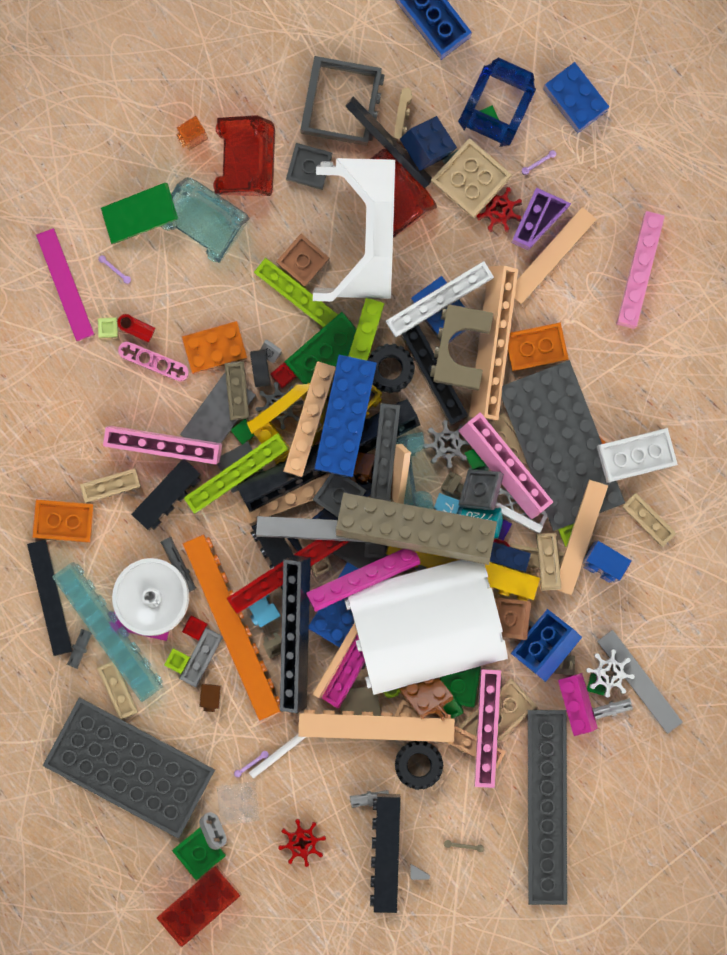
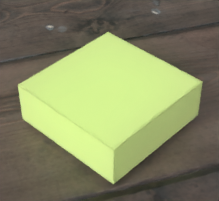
M117 317L98 318L99 338L118 337Z

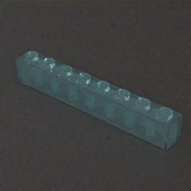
M75 563L68 564L53 575L52 578L141 702L145 701L163 688L161 684L163 683L162 679L157 673L154 674L152 672L150 662L139 654L140 649L135 642L132 643L129 640L127 630L123 626L119 627L116 623L118 620L117 616L113 611L109 612L105 606L107 604L105 599L101 595H97L92 581L84 577L82 567Z

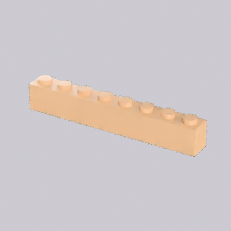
M489 266V270L494 278L486 284L483 311L494 314L490 333L480 332L475 368L482 369L483 372L479 390H472L470 418H474L481 412L486 420L498 421L518 274V269L508 266Z
M304 710V713H299L298 737L454 742L455 719H451V715H448V718L442 721L440 717L431 718V714L421 720L420 717H412V713H400V717H393V713L381 712V716H373V712H362V715H354V711H342V715H335V711L323 710V714H315V710Z

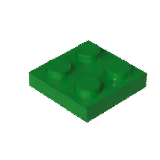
M201 827L172 850L195 880H198L226 856L221 848L214 850L209 847Z

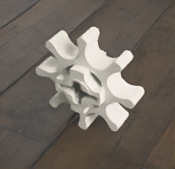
M614 649L610 650L611 656L606 661L602 660L598 653L594 654V657L599 661V666L596 669L586 668V672H593L597 676L596 682L591 684L590 688L595 689L599 684L604 685L606 688L604 696L607 698L610 697V689L614 686L618 687L621 693H626V690L621 685L622 680L626 677L630 679L635 678L633 674L628 675L623 670L624 665L631 661L630 658H626L621 663L617 662L614 657L616 653ZM610 668H612L611 670L612 672H615V675L611 676L609 679V676L606 675V671H609Z

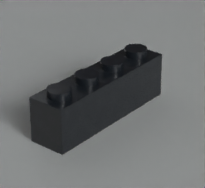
M182 459L131 515L147 530H155L162 523L160 519L164 515L168 516L175 509L173 505L177 501L181 502L188 495L186 491L191 486L194 488L201 481L199 478L201 474L185 459Z
M257 524L251 526L253 529L250 532L255 542L260 541L262 548H260L262 555L265 559L269 557L272 563L269 565L270 569L283 562V559L294 555L285 538L256 537Z

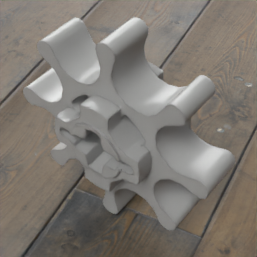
M444 420L441 433L435 432L433 428L428 429L427 432L433 435L434 442L432 444H424L423 449L432 448L435 450L436 456L431 460L432 464L436 462L437 458L443 457L447 461L446 467L450 469L453 456H458L462 461L467 459L460 452V447L470 444L459 438L458 430L463 425H460L457 431L453 432L447 427L448 421ZM450 441V447L445 448L444 442Z

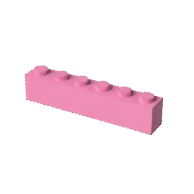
M646 211L643 215L616 325L632 329L637 327L664 215Z
M481 412L458 430L491 471L504 474L501 482L502 485L531 520L553 503L552 499Z
M116 426L105 428L103 442L105 447L211 464L220 463L222 443Z
M480 670L474 787L495 788L501 671Z

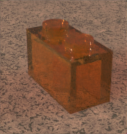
M197 116L176 127L178 131L176 136L183 148L187 147L189 151L208 140L207 133Z

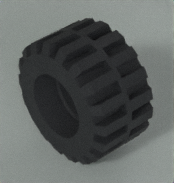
M393 343L392 345L384 344V346L377 347L368 358V361L377 363L373 385L381 390V392H400L411 382L415 369L414 360L410 356L409 351H406L404 347ZM386 358L397 359L402 366L401 374L396 379L391 380L382 377L379 372V365L382 360Z
M426 741L409 742L396 755V774L400 781L409 788L424 790L430 786L432 787L440 779L444 765L440 752L434 745ZM418 753L426 755L431 764L428 773L420 777L412 775L407 766L409 758Z

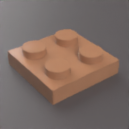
M300 234L276 263L303 287H306L330 258L304 235Z
M496 598L495 603L503 631L501 632L502 637L527 640L531 602Z

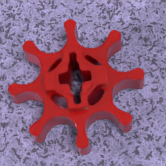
M510 187L506 188L505 194L501 196L496 194L485 206L486 210L484 213L477 214V220L483 218L490 219L489 232H492L494 225L502 224L505 232L508 233L507 221L509 219L521 221V216L516 215L513 212V208L522 205V200L510 201L508 199V195L511 193ZM499 206H500V208L502 209V212L499 213V211L496 209V207H499Z
M296 819L297 830L295 832H288L285 828L282 829L281 832L289 837V842L286 845H279L278 849L288 848L292 851V857L288 860L289 864H292L295 857L300 856L305 861V867H308L307 857L309 854L315 853L320 858L323 857V853L319 852L315 845L318 841H325L326 836L315 837L312 830L317 825L316 822H312L309 829H303L300 826V819ZM300 838H303L304 841L311 840V842L305 844L304 848L301 845H293L298 843Z

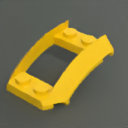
M310 383L296 384L274 404L247 422L251 433H254L261 444L279 433L270 422L281 414L300 397L305 402ZM327 397L319 420L322 425L316 430L312 446L321 439L329 402ZM287 443L286 445L288 446L289 450H287L285 453L274 459L275 464L287 460L290 451V447Z

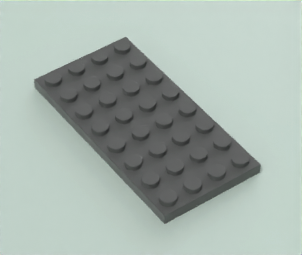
M570 360L502 386L501 398L530 473L553 501L545 509L553 531L575 523L589 479L608 485L599 513L625 504L617 481L606 483L597 446L601 445L602 442Z
M81 697L78 698L43 764L45 768L178 839L216 770Z

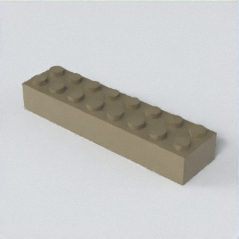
M343 493L336 526V536L489 565L497 521Z

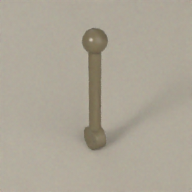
M450 840L444 842L446 848L453 846L473 849L478 852L484 851L483 845L473 846L452 843Z

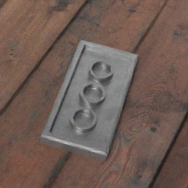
M225 373L180 435L182 437L222 443L238 420L230 421ZM247 389L248 406L256 396L249 389Z

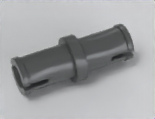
M83 629L80 630L66 665L76 669L79 668L78 666L83 654L87 652L86 647L92 635L91 632Z

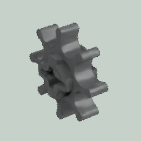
M278 382L274 383L275 392L273 395H266L263 391H260V396L265 397L267 403L264 407H256L257 412L264 411L269 405L274 404L272 401L276 402L280 399L275 397H283L286 394L278 390ZM303 400L294 402L290 408L286 409L287 411H283L281 414H284V416L274 418L281 422V430H285L284 420L287 417H292L297 422L299 421V417L294 415L292 410L296 405H303Z

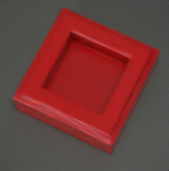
M285 362L270 373L282 389L297 377Z
M190 615L182 632L199 641L208 623Z

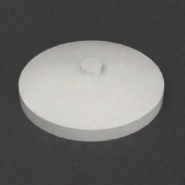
M154 558L138 560L126 567L115 582L112 594L114 611L120 622L135 633L145 636L164 634L176 627L187 611L189 604L187 582L182 573L166 561Z

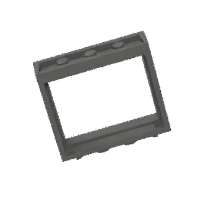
M314 56L301 123V134L368 146V142L373 140V135L366 128L363 137L310 128L320 70L321 67L375 77L368 112L377 120L378 111L374 110L375 105L380 103L381 93H378L379 85L383 86L385 77L384 74H381L382 68Z

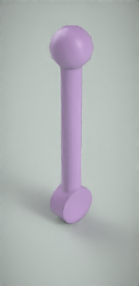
M551 150L547 156L528 168L524 167L522 174L528 175L529 171L551 157L554 158L556 152Z
M104 255L99 256V262L105 263L123 278L124 283L129 284L131 282V278L122 274L109 263Z
M263 751L259 757L245 767L235 770L234 776L240 777L244 771L263 758L266 759L269 756L268 752Z

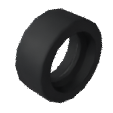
M265 349L251 351L250 357L255 387L269 386L270 377Z

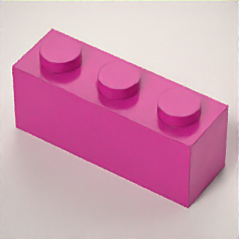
M580 673L558 680L573 735L577 736L598 729L583 674Z

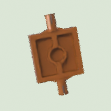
M439 678L399 688L402 696L421 720L434 713H437L442 721L448 718V714L443 710V707L453 700V695Z

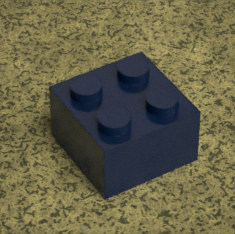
M437 116L409 129L400 138L403 146L420 171L445 159L457 148Z

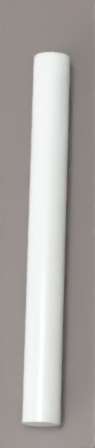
M298 733L249 772L251 777L254 779L306 737H298Z

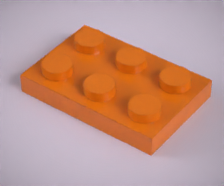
M237 321L182 336L192 374L225 365V363L247 359Z
M561 322L510 333L508 355L512 372L569 360Z
M36 499L32 538L91 543L94 504Z

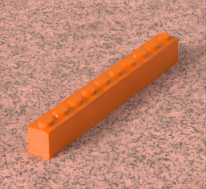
M203 534L182 543L259 721L281 712L279 696L275 697L272 691L275 689L271 678L267 679L264 673L267 671L264 661H259L257 654L260 653L256 643H251L249 638L252 636L248 625L244 626L241 620L244 618L242 612L236 614L226 599L234 592L233 590H228L226 585L229 583L225 572L221 573L218 567L221 565L218 555H213L211 548L214 546L210 537L206 538Z

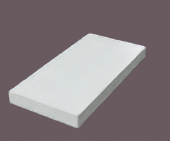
M668 428L597 446L606 483L678 465Z

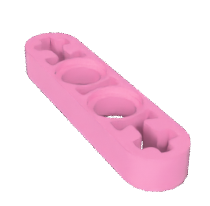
M123 342L119 346V355L127 361L180 382L186 380L189 375L188 368L182 363L130 342ZM130 346V350L135 353L136 349H139L136 354V360H133L134 355L130 353L124 356L122 349ZM148 353L150 355L149 362H140V355ZM160 360L167 361L168 367L166 370L161 371L157 368V363ZM173 363L175 364L173 368L177 370L183 368L185 375H181L178 378L176 372L171 371V375L167 373L170 371L171 364Z

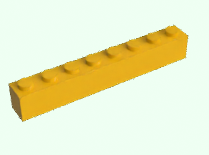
M387 546L385 554H393L402 548ZM415 551L420 559L421 564L419 565L425 566L426 569L460 560ZM489 562V565L485 564L490 588L498 589L499 594L508 597L510 593L518 595V600H534L540 581L539 577Z

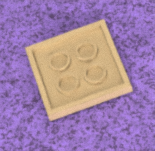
M469 138L431 179V182L474 219L512 178V174Z

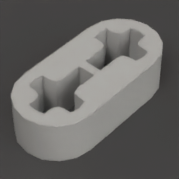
M212 812L206 813L199 821L201 830L209 847L214 850L220 849L227 840L225 832L217 815ZM206 820H211L212 824H207ZM214 838H219L220 841L215 842Z

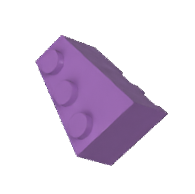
M536 188L511 243L529 251L570 207L571 203Z

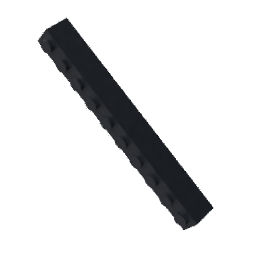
M408 399L395 404L400 405L397 437L420 426L418 416ZM380 412L365 419L358 452L367 453L376 448ZM319 444L311 446L302 477L283 472L286 461L237 485V489L249 512L326 474L327 472L314 470Z

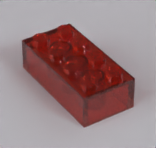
M216 864L156 918L182 948L237 900L242 893Z

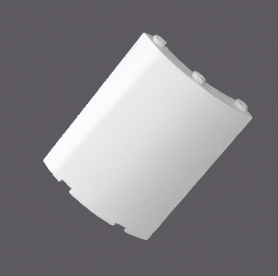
M458 560L381 581L344 599L347 610L351 609L359 640H356L358 652L362 651L368 672V677H365L368 688H372L374 695L508 659L505 641L501 633L503 631L492 588H490L485 564Z

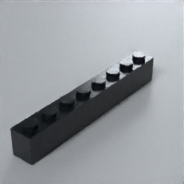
M297 555L283 559L280 711L299 713L307 708L310 601L306 593L310 591L311 557Z

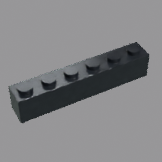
M419 324L401 334L449 425L452 426L467 418L468 414L452 385L433 382L434 377H431L430 374L432 365L436 366L437 358H434V352Z
M377 793V799H373V810H377L376 818L372 819V830H376V837H372V849H375V856H371V868H375V876H371L370 887H374V895H370V906L374 907V912L397 913L400 794Z

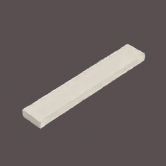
M483 261L385 322L396 338L443 308H446L448 304L451 305L492 280L494 276Z

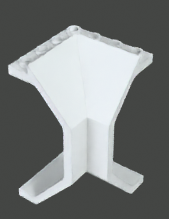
M337 158L336 165H333V162L322 161L316 167V175H339L344 177L366 203V241L363 258L336 288H314L313 301H333L336 297L391 299L395 160Z

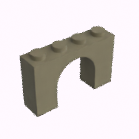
M448 304L447 309L443 308L441 320H445L444 327L439 328L437 339H441L440 347L436 346L434 353L437 363L436 366L432 365L430 374L431 377H434L433 382L479 390L483 370L457 364L449 354L448 343L454 334L463 330L489 334L494 313Z

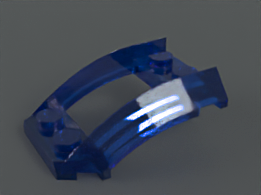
M499 57L493 60L492 63L484 65L458 120L463 130L465 131L468 128L501 143L499 147L511 145L536 91L534 74ZM490 76L525 91L510 124L476 110Z

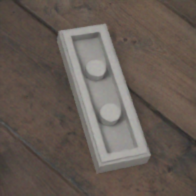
M206 627L179 679L197 687L223 636Z

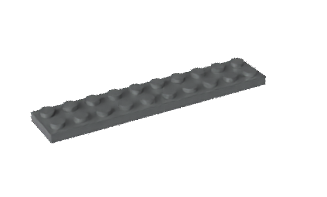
M528 710V905H567V710Z

